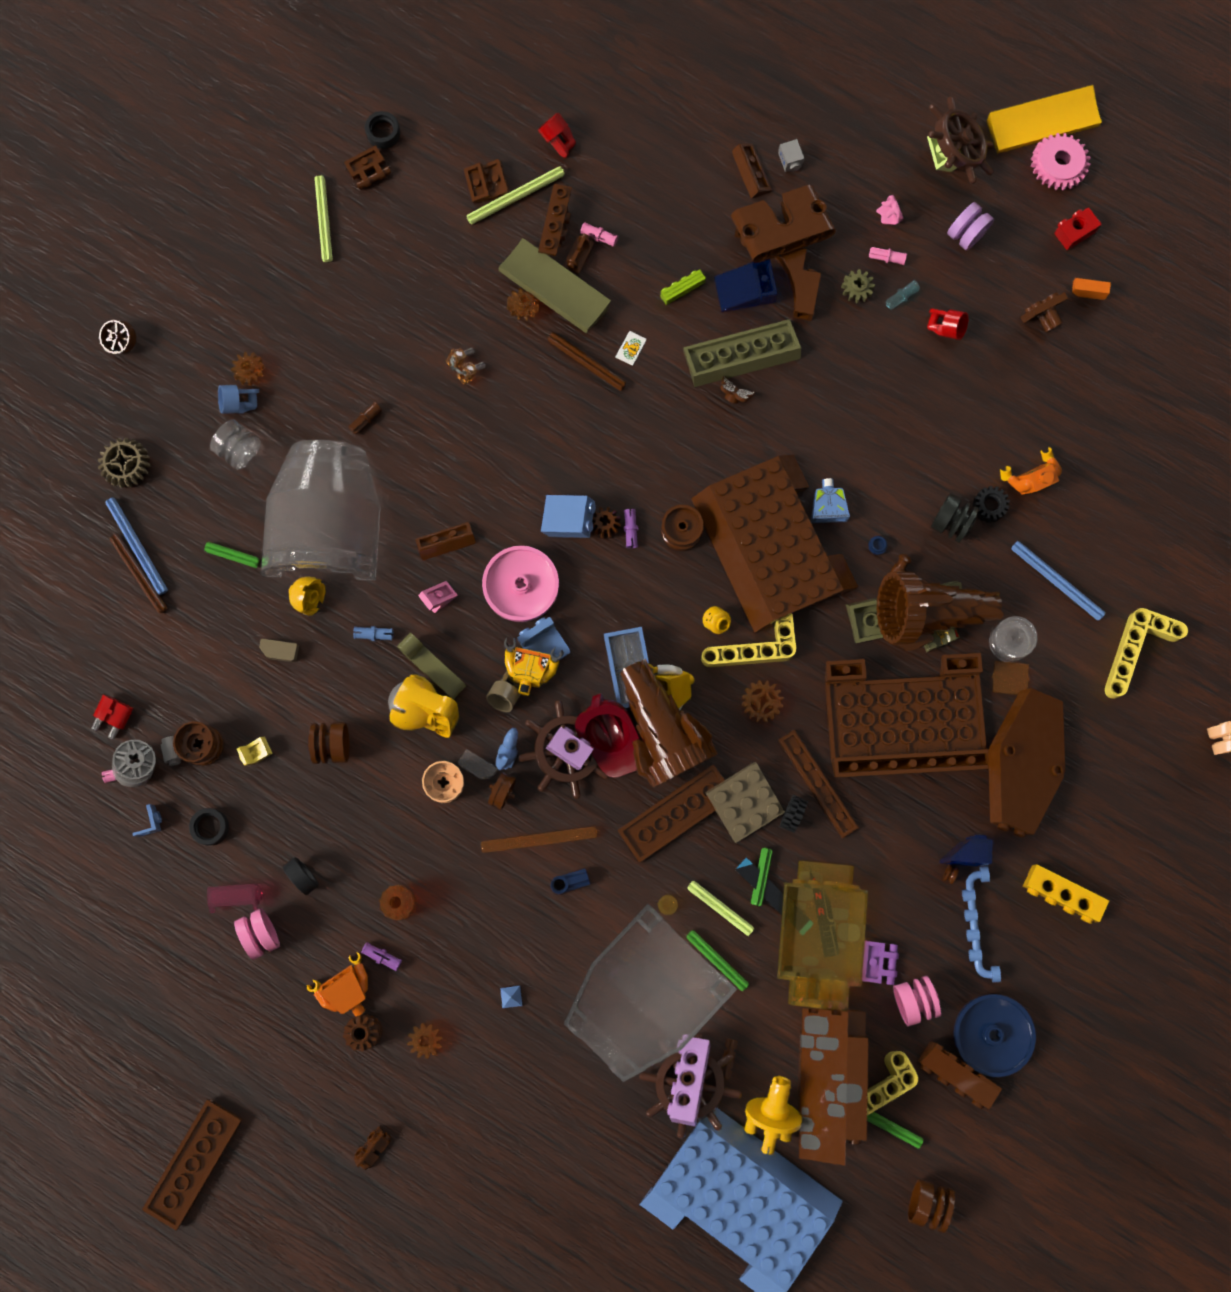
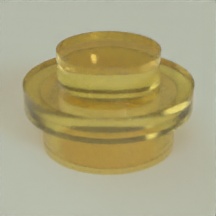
M665 895L660 898L658 908L661 913L671 915L677 910L678 903L673 896Z

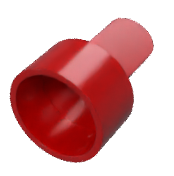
M559 112L538 129L546 142H550L559 155L564 158L569 155V150L576 144L568 124ZM561 134L566 143H563L557 135Z
M930 309L929 314L931 316L927 325L928 330L935 332L939 336L961 340L964 337L969 322L967 312L953 309L947 312ZM939 317L944 318L942 324H937Z

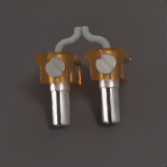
M453 348L446 359V363L452 371L458 372L457 377L462 384L467 385L468 382L472 381L478 370L485 368L484 362L476 365L472 362L463 363L465 358L474 354L475 351L473 348L465 351L461 348Z

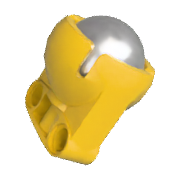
M411 674L410 677L396 685L389 695L390 722L395 727L411 731L425 727L442 737L449 738L459 720L458 705L452 698L437 694L433 685L425 677Z

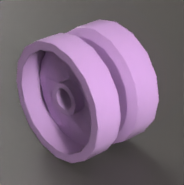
M976 202L970 204L959 215L947 232L953 240L961 237L959 245L966 251L972 248L984 236L994 222V218L988 213L980 216L982 207Z

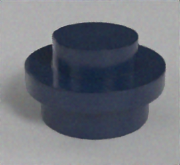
M881 536L871 538L868 543L870 552L875 555H881L887 550V541Z

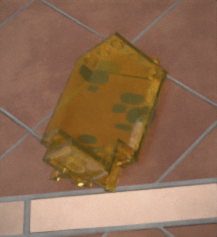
M799 861L797 879H793V883H784L777 979L790 980L788 1004L848 1011L849 986L862 987L868 890H861L859 885H852L854 866Z

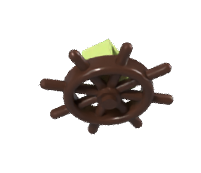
M950 96L947 98L949 111L944 114L935 104L929 106V110L937 118L935 131L928 133V142L936 170L952 172L959 168L967 172L969 182L974 184L976 182L974 169L978 166L987 175L993 174V169L985 159L987 148L992 149L994 143L986 141L980 126L976 122L978 114L972 112L969 115L957 109L954 98Z

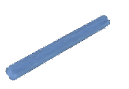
M113 497L106 500L107 507L159 595H163L168 589L117 500Z
M1017 541L1011 549L1096 620L1103 618L1105 611L1020 541Z

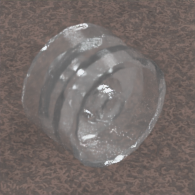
M1019 616L1008 617L992 630L989 638L990 648L993 654L1000 660L1017 662L1029 655L1036 647L1038 640L1037 631L1033 624L1025 618Z

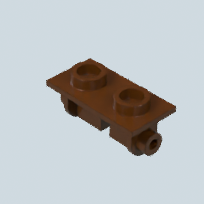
M583 233L582 236H577L563 264V267L577 274H580L594 245V242L589 240L587 234Z
M380 1126L369 1134L364 1146L356 1151L354 1161L357 1167L360 1166L364 1170L371 1168L379 1157L374 1151L378 1150L382 1153L391 1142V1136L387 1132L383 1133Z

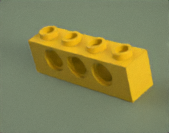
M1037 864L1032 865L1023 884V887L1027 888L1029 894L1036 897L1040 895L1045 898V902L1054 906L1058 904L1063 907V911L1071 915L1076 913L1082 916L1081 920L1089 924L1101 921L1109 903V900ZM1045 881H1048L1051 885L1048 892L1043 888ZM1063 890H1066L1069 895L1066 901L1061 897ZM1081 899L1086 901V908L1084 910L1079 906Z

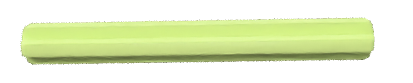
M316 176L315 188L323 262H331L333 258L326 183L324 176Z

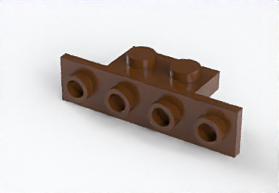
M554 184L538 253L557 256L558 247H561L562 240H566L567 230H565L566 224L570 223L571 213L568 212V204L572 187Z

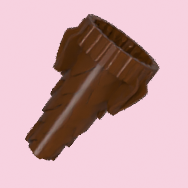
M902 571L889 572L884 576L878 590L876 605L878 626L883 638L892 645L903 647L905 651H912L933 642L934 637L931 634H934V631H951L950 628H964L966 625L984 624V622L1001 620L1004 613L999 592H983L976 589H959V586L927 583V581L919 578L914 572Z
M646 659L636 662L620 672L622 681L627 689L625 692L630 701V709L638 723L636 728L643 741L637 739L632 742L636 770L638 775L647 778L653 788L718 754L711 741V733L689 713L685 714L683 710H679L672 695H668L661 682L655 678Z

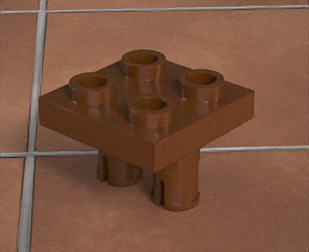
M1056 292L1045 300H1040L1025 309L1026 313L1021 316L1023 323L1035 317L1039 318L1045 332L1062 324L1063 322L1055 308L1068 299L1066 293L1058 295Z

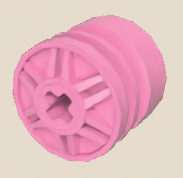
M928 976L921 977L920 981L913 979L914 989H911L907 982L893 986L896 1003L906 1026L909 1027L921 1023L920 1013H923L927 1020H931V1013L935 1018L941 1016L939 997Z

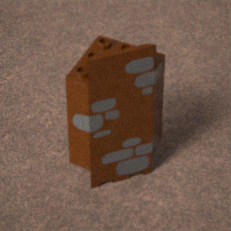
M802 1008L798 1079V1112L802 1116V1124L798 1130L800 1133V1159L845 1166L846 1141L850 1144H861V1140L867 1141L868 1038L865 1037V1011Z

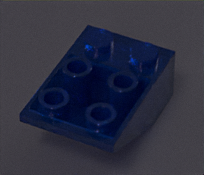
M770 259L760 263L752 262L714 276L721 312L776 302L777 289Z

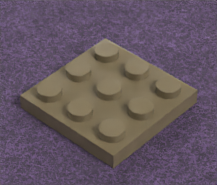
M753 762L705 792L735 843L785 813L756 762Z

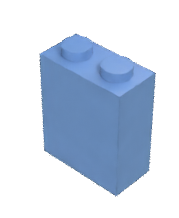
M546 495L541 532L549 537L590 538V533L593 530V514L596 510L595 501L588 496Z

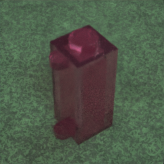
M259 884L207 887L210 914L215 913L216 907L253 905V910H258V904L262 900V889L259 888Z

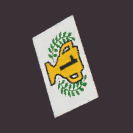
M629 331L616 358L633 366L647 339Z

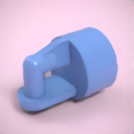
M219 385L218 404L220 413H244L249 410H255L257 408V393H259V389H238L237 385ZM239 393H248V402H239Z

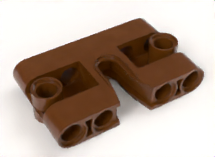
M806 185L782 194L783 201L780 202L786 224L779 222L774 211L764 200L739 208L731 214V218L741 235V244L747 248L754 263H760L826 240L836 233V229L826 212V204L820 200L812 185Z

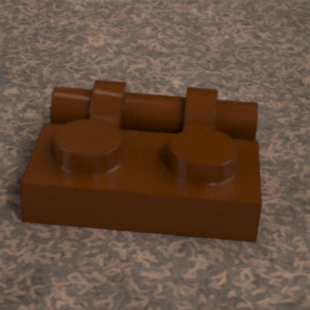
M376 145L344 162L353 180L361 177L362 180L356 183L359 190L372 186L371 183L379 179L383 180L386 178V175L391 173L388 166L381 169L380 166L385 164V160ZM375 169L376 173L367 177L366 173Z

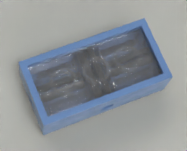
M642 627L604 634L615 698L627 711L631 710L629 706L630 701L625 692L627 689L622 681L620 672L624 668L644 659L649 663Z

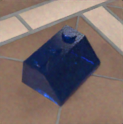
M986 835L966 837V840L959 842L940 859V864L975 867L992 864L993 840L987 839Z

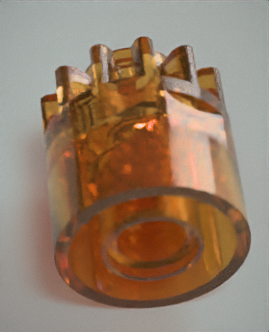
M400 885L389 886L388 889L382 892L381 899H379L380 910H382L385 917L392 920L408 919L417 908V898L414 892ZM397 898L401 899V906L399 908H396L394 905Z

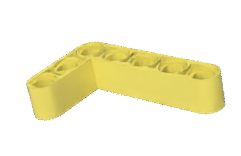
M1144 608L1131 613L1105 686L1107 697L1116 699L1126 694L1146 633L1170 642H1176L1187 635V626L1183 622ZM1137 614L1143 618V622L1137 620ZM1155 621L1160 623L1161 629L1156 628ZM1173 628L1179 631V636L1174 634ZM1131 632L1137 635V640L1132 639ZM1125 649L1131 652V658L1125 655ZM1119 667L1125 670V676L1119 673ZM1113 685L1119 687V693L1113 691Z
M793 614L774 622L776 642L708 647L701 656L703 665L706 667L780 662L792 659L796 652ZM781 628H786V629H788L789 635H788V636H783V635H781V634H780V629H781ZM789 647L791 654H783L782 648ZM769 648L772 651V656L766 657L762 652L763 649ZM750 650L753 652V657L746 658L743 652ZM732 652L734 659H726L724 653ZM712 653L715 656V660L712 662L707 661L705 655Z

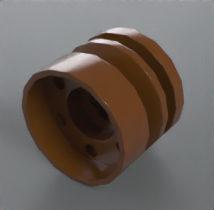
M191 721L183 724L177 729L173 738L174 751L178 757L195 765L206 766L212 764L219 759L223 752L224 743L221 734L216 729L201 722Z
M346 722L332 723L330 731H328L326 723H321L320 727L317 723L311 724L308 748L313 764H319L320 761L323 764H327L329 755H331L333 763L348 762L350 740Z
M921 1179L917 1180L909 1202V1223L923 1227L928 1220L930 1229L934 1230L937 1227L938 1232L945 1233L954 1213L955 1191L950 1188L945 1190L943 1186H938L934 1193L933 1183Z

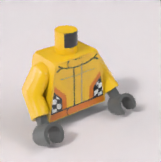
M506 638L504 641V646L507 648L505 650V665L508 674L513 677V682L520 684L519 694L529 695L531 686L540 688L541 684L547 683L556 674L559 664L558 659L563 656V650H561L560 656L554 653L556 647L551 650L550 654L515 647V638L513 639L514 644L509 645Z

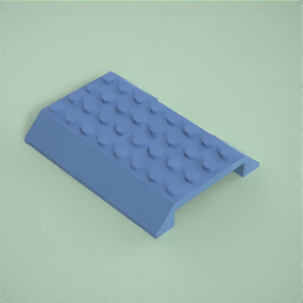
M717 1108L714 1114L722 1124L721 1130H715L707 1117L699 1120L653 1188H650L640 1205L671 1229H674L686 1216L749 1263L739 1280L753 1291L787 1292L833 1224L842 1200L776 1151H774V1154L769 1155L768 1147L767 1154L761 1151L763 1141L755 1135L745 1132L744 1127Z

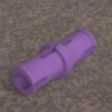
M626 509L624 510L625 526L623 527L624 532H626V548H631V546L632 548H637L638 526L636 525V510L631 509L630 511Z
M366 942L361 951L362 954L376 960L377 964H383L394 971L398 970L402 962L401 959L388 954L387 950H381L369 944V942Z

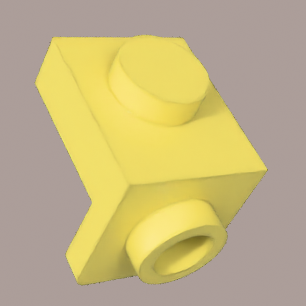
M265 736L259 737L247 746L237 748L239 758L244 766L257 764L273 754Z

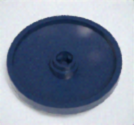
M988 994L974 998L959 1012L954 1025V1042L962 1060L976 1072L991 1077H1003L1019 1071L1029 1061L1035 1048L1036 1032L1029 1013L1021 1004L1003 995Z

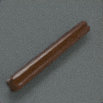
M552 332L549 335L548 342L619 391L624 389L626 382L556 333Z
M114 534L111 536V543L159 614L167 610L166 604L156 592L154 586L120 535Z

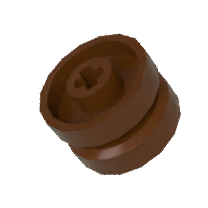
M689 505L671 507L662 519L661 535L663 541L669 548L676 551L693 549L699 543L703 532L701 514Z

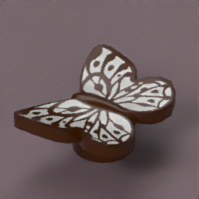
M723 376L720 388L726 393L725 399L734 404H737L739 401L747 402L749 398L754 396V391L739 389Z

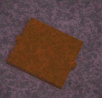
M994 661V675H992L993 693L1018 695L1020 690L1027 689L1028 682L1030 681L1028 678L1029 664Z

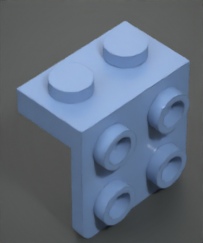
M545 617L541 618L535 623L536 626L531 629H524L519 633L520 636L517 637L523 649L550 654L551 650L556 647L554 653L557 656H560V652L563 650L564 654L558 660H561L570 653V649L556 630L554 622L550 617L547 619Z

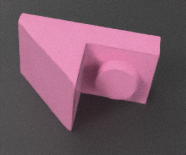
M445 581L422 591L418 596L429 610L436 613L458 595L449 583Z

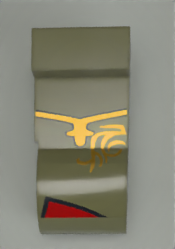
M950 628L951 631H934V634H931L934 637V641L924 646L926 652H931L960 639L957 628Z

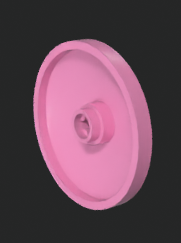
M513 546L502 550L490 560L483 574L482 587L488 605L496 614L510 621L527 622L541 617L552 607L558 595L559 578L553 562L543 552L529 546Z

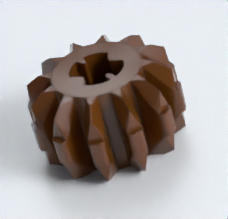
M599 507V513L595 511L592 519L595 536L601 533L600 538L604 539V534H607L610 539L611 532L613 534L618 533L616 528H621L619 523L621 517L615 516L616 510L610 513V507H607L606 511ZM604 520H608L607 526L602 525Z

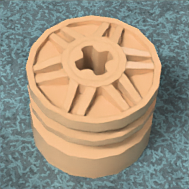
M438 761L431 764L424 771L422 787L426 795L433 801L450 803L462 793L464 777L460 769L453 763ZM443 777L449 782V785H445V788L438 784Z

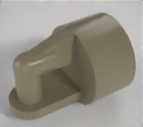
M506 670L501 680L494 682L486 696L487 702L498 711L510 712L521 695L518 693L520 684L513 682V677Z

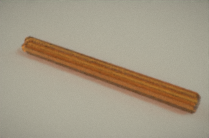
M592 826L482 841L481 851L482 853L591 839L597 837L596 828Z

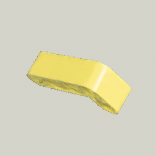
M892 1051L886 1054L884 1062L891 1075L868 1089L867 1116L917 1085L918 1075L904 1052ZM895 1055L899 1058L897 1066L893 1062ZM905 1074L909 1076L907 1084L903 1080ZM889 1083L893 1087L891 1094L887 1092V1085ZM872 1094L876 1096L875 1104H872L870 1101Z

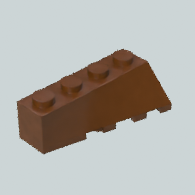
M929 1041L917 1061L921 1064L920 1068L930 1075L932 1072L938 1075L937 1080L948 1086L951 1084L956 1088L954 1092L963 1098L967 1095L973 1099L971 1103L982 1110L985 1107L990 1110L1002 1088L982 1074L976 1073L966 1063L957 1060L958 1058L955 1055L943 1050V1047L939 1044Z

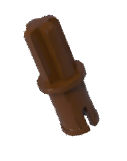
M373 402L363 413L360 412V416L349 425L350 431L357 434L367 424H371V420L382 411L380 406Z

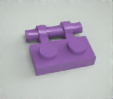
M864 941L860 981L881 983L882 976H887L886 984L894 985L895 977H897L896 960L899 959V953H897L898 945L890 944L889 952H885V943ZM884 958H889L888 970H883Z

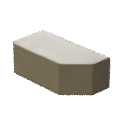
M261 639L259 648L268 659L294 663L297 660L299 645L296 643Z

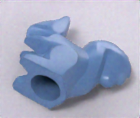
M512 728L507 732L503 744L499 747L496 757V766L499 770L512 768L518 754L516 748L518 730L516 728Z

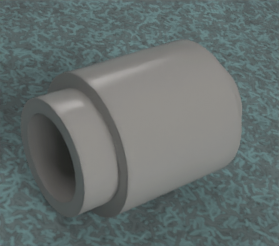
M174 736L161 739L162 744L160 746L164 763H169V766L178 765L182 760L174 751Z

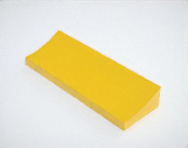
M1093 85L990 112L986 121L997 153L1042 142L1043 138L1048 139L1051 134L1055 138L1057 133L1060 136H1063L1064 133L1068 135L1098 127L1102 123Z

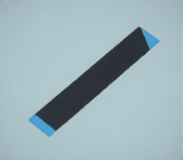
M745 858L735 870L756 890L760 870ZM767 878L764 898L801 935H804L814 923Z

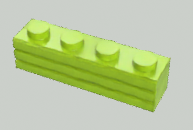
M700 269L698 271L694 270L691 272V275L682 277L679 282L676 281L670 287L663 288L660 296L664 303L668 305L704 284L706 278Z

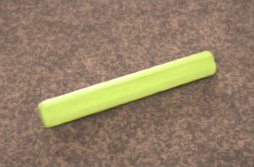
M692 881L688 886L690 892L747 936L753 932L754 927L697 882Z

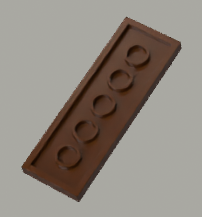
M714 764L617 830L639 863L716 811L705 793L724 781V778Z
M207 1099L142 1210L177 1231L243 1119Z

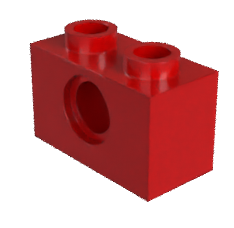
M1088 207L1083 211L1080 209L1075 212L1071 219L1062 220L1057 225L1058 228L1054 234L1064 248L1069 250L1095 234L1102 224Z

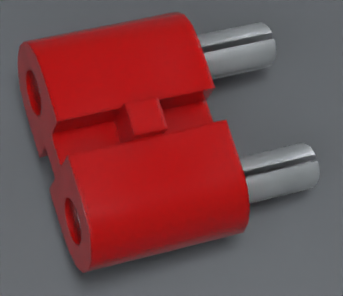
M103 694L93 714L96 719L91 729L98 731L102 721H106L113 726L108 738L114 740L119 729H124L134 708Z

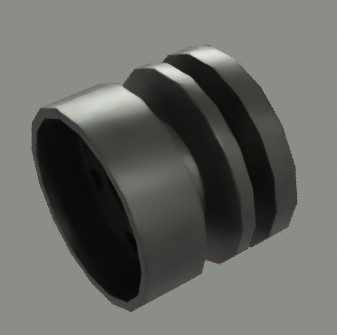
M950 493L930 528L942 534L948 527L950 528L948 537L951 539L954 533L957 532L955 541L960 543L973 527L979 508L974 506L970 513L967 512L971 505L970 503H967L962 509L959 508L961 498Z

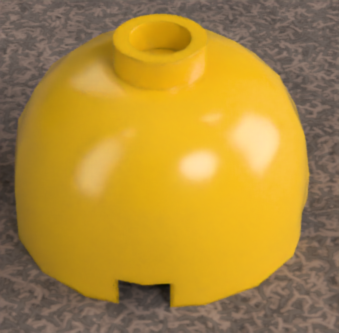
M310 576L301 577L296 580L289 588L291 606L302 614L308 616L315 614L319 610V608H316L318 602L323 603L325 597V585L320 582L322 580Z

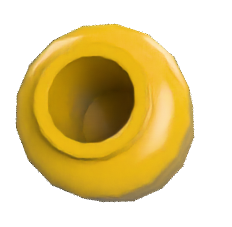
M710 607L703 615L704 627L715 634L724 633L730 627L731 617L729 613L720 607Z

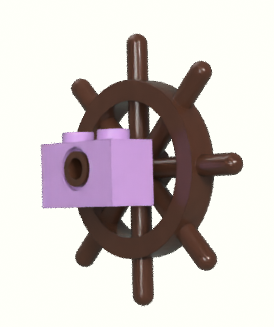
M556 700L557 718L549 721L544 727H541L531 719L525 721V725L538 735L535 741L534 752L520 754L518 760L524 762L536 759L540 769L546 774L538 786L540 792L545 791L551 780L554 779L559 782L570 783L573 797L579 799L581 796L579 780L588 776L592 771L604 779H608L609 776L600 769L593 755L588 759L593 751V748L590 747L591 743L583 738L579 739L580 737L576 730L573 732L567 728V725L575 726L577 717L565 716L562 701ZM559 726L555 735L550 733L553 728ZM546 739L549 741V744L543 750L544 740ZM557 756V759L550 766L545 757ZM564 761L567 764L568 774L558 772ZM583 765L586 766L583 770L576 773V769L579 770Z

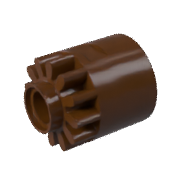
M363 1014L350 1019L347 1025L344 1026L343 1038L346 1040V1045H349L352 1050H368L376 1046L381 1040V1023L372 1015ZM360 1028H363L366 1032L364 1038L359 1034Z

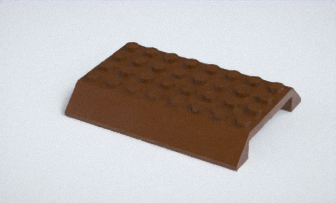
M794 455L774 457L709 485L691 498L695 509L701 514L703 526L754 633L772 626L773 622L834 595L839 593L843 595L858 588L843 554L826 555L799 500L797 493L809 489V485Z
M981 653L942 655L940 677L865 681L867 678L865 659L826 661L825 692L830 755L835 778L989 769V749L986 747L979 675L983 672Z

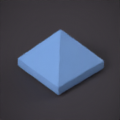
M520 986L500 988L503 1008L523 1006Z

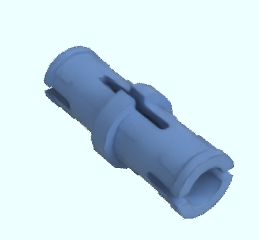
M371 626V628L354 627V631L359 632L353 633L354 639H371V641H376V639L393 640L392 635H385L393 634V628H376V626Z

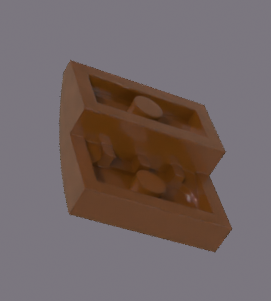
M500 159L484 165L477 163L464 169L473 203L497 199L510 192Z

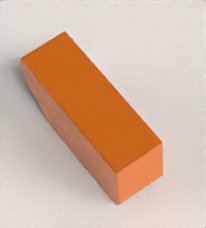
M1075 278L1072 293L1078 297L1104 300L1110 294L1111 282Z

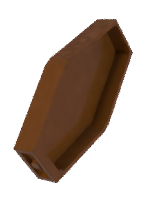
M1033 688L1019 691L989 748L990 823L997 825V828L1000 830H1010L1014 832L1013 835L1023 838L1026 835H1034L1065 774L1063 701Z

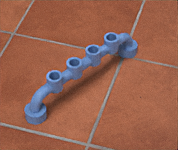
M981 866L979 871H975L968 876L966 890H962L963 902L968 901V909L964 910L965 921H970V929L966 930L967 941H972L973 949L968 951L970 962L974 961L975 969L980 976L992 979V982H1001L999 966H991L989 971L984 969L982 964L974 882L977 879H980L981 882H990V873L988 866Z

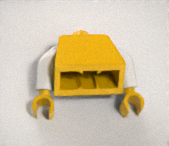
M649 664L653 674L657 673L655 678L661 682L667 694L672 695L679 710H681L683 705L691 698V685L694 683V677L674 665H657V667H653Z

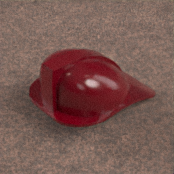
M601 693L592 696L591 705L576 718L575 729L578 736L591 743L590 747L593 748L591 754L600 769L609 777L616 778L636 771L632 742L637 739L640 740L629 712L617 701L605 700Z

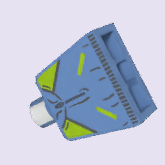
M823 479V489H816L814 493L811 523L847 522L850 516L843 488H834L833 479Z

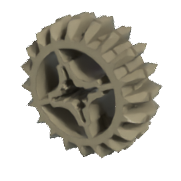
M125 437L123 441L117 438V443L110 441V447L104 445L106 451L100 452L103 458L98 459V462L101 463L98 469L102 471L101 476L106 477L105 480L108 483L111 482L113 486L119 485L120 488H124L126 484L128 488H131L132 482L138 485L137 480L139 478L144 480L142 475L148 474L145 468L150 467V464L147 462L150 460V457L146 455L148 451L143 448L141 443H137L134 439L130 441ZM125 450L134 451L137 456L127 455ZM112 470H121L123 475H115L112 473Z

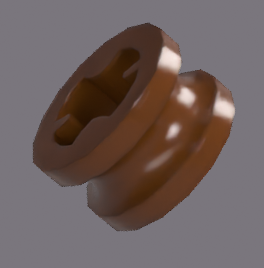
M949 864L942 880H948L950 884H953L958 875L959 868H952V865Z

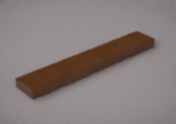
M795 729L780 738L778 742L840 837L844 838L858 829V825Z

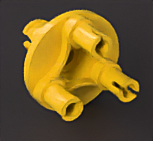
M775 1076L773 1078L767 1098L752 1099L747 1103L745 1109L747 1116L744 1127L745 1132L755 1134L758 1127L763 1129L765 1137L761 1151L767 1154L769 1147V1155L774 1154L778 1138L781 1141L790 1142L792 1133L798 1131L802 1124L800 1113L787 1103L791 1081L783 1076Z

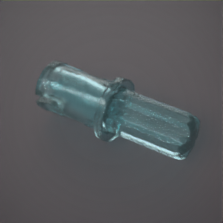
M913 280L904 288L898 289L896 294L886 300V306L892 310L903 301L907 302L910 296L920 290L918 283Z

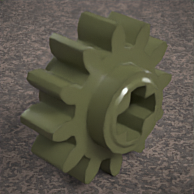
M858 269L857 274L850 271L849 276L844 277L841 288L845 289L843 295H850L848 301L855 298V302L858 303L861 298L862 301L866 302L867 296H872L875 284H871L873 277L867 278L868 272L862 275L861 270Z

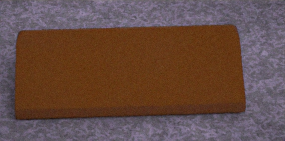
M738 144L732 150V154L750 197L755 198L770 193L772 189L753 144Z
M469 522L415 539L422 560H427L476 543Z

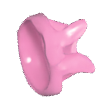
M888 196L886 202H881L882 206L877 209V213L881 215L882 224L896 225L903 221L904 217L895 196Z

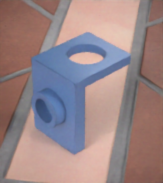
M146 805L151 828L135 832L133 836L141 837L161 831L160 823L162 819L159 811H156L155 805Z

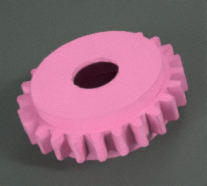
M1057 133L1055 138L1052 134L1049 135L1048 139L1043 138L1042 142H1039L1034 149L1031 158L1033 161L1031 167L1035 168L1033 174H1038L1036 179H1042V185L1047 183L1048 188L1054 186L1055 190L1058 187H1061L1063 191L1067 186L1069 189H1072L1073 185L1077 186L1087 175L1090 163H1088L1090 156H1086L1089 151L1083 149L1085 144L1080 145L1079 139L1074 140L1073 135L1069 138L1066 133L1063 136ZM1055 159H1062L1066 165L1058 164Z

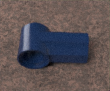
M584 868L554 877L550 886L553 893L561 895L588 886L590 882ZM557 880H562L565 883V888L561 891L554 888V882Z

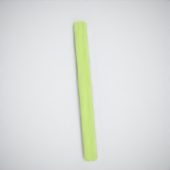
M559 166L467 215L469 223L474 224L563 177L565 174L564 170Z

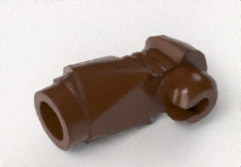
M906 554L899 555L898 562L894 564L890 572H906L908 563L911 564V558Z

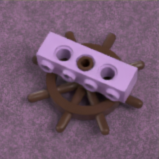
M700 1033L695 1038L685 1036V1041L680 1043L679 1051L673 1053L667 1042L662 1041L660 1048L667 1059L662 1063L657 1075L645 1072L639 1074L641 1080L656 1083V1092L660 1101L648 1109L646 1115L653 1117L665 1109L667 1115H670L671 1122L679 1123L677 1131L679 1138L685 1137L687 1125L696 1126L698 1120L706 1117L715 1130H721L722 1124L714 1114V1111L719 1107L723 1096L738 1099L742 1097L740 1090L725 1088L724 1076L721 1070L734 1060V1055L729 1053L716 1062L709 1056L710 1041L704 1040L703 1035ZM672 1067L675 1069V1074H678L677 1078L667 1077ZM713 1074L715 1075L716 1086L704 1084V1080ZM665 1085L672 1086L671 1094L668 1096L665 1093ZM702 1092L714 1094L708 1104L703 1098ZM684 1097L683 1105H680L679 1101Z

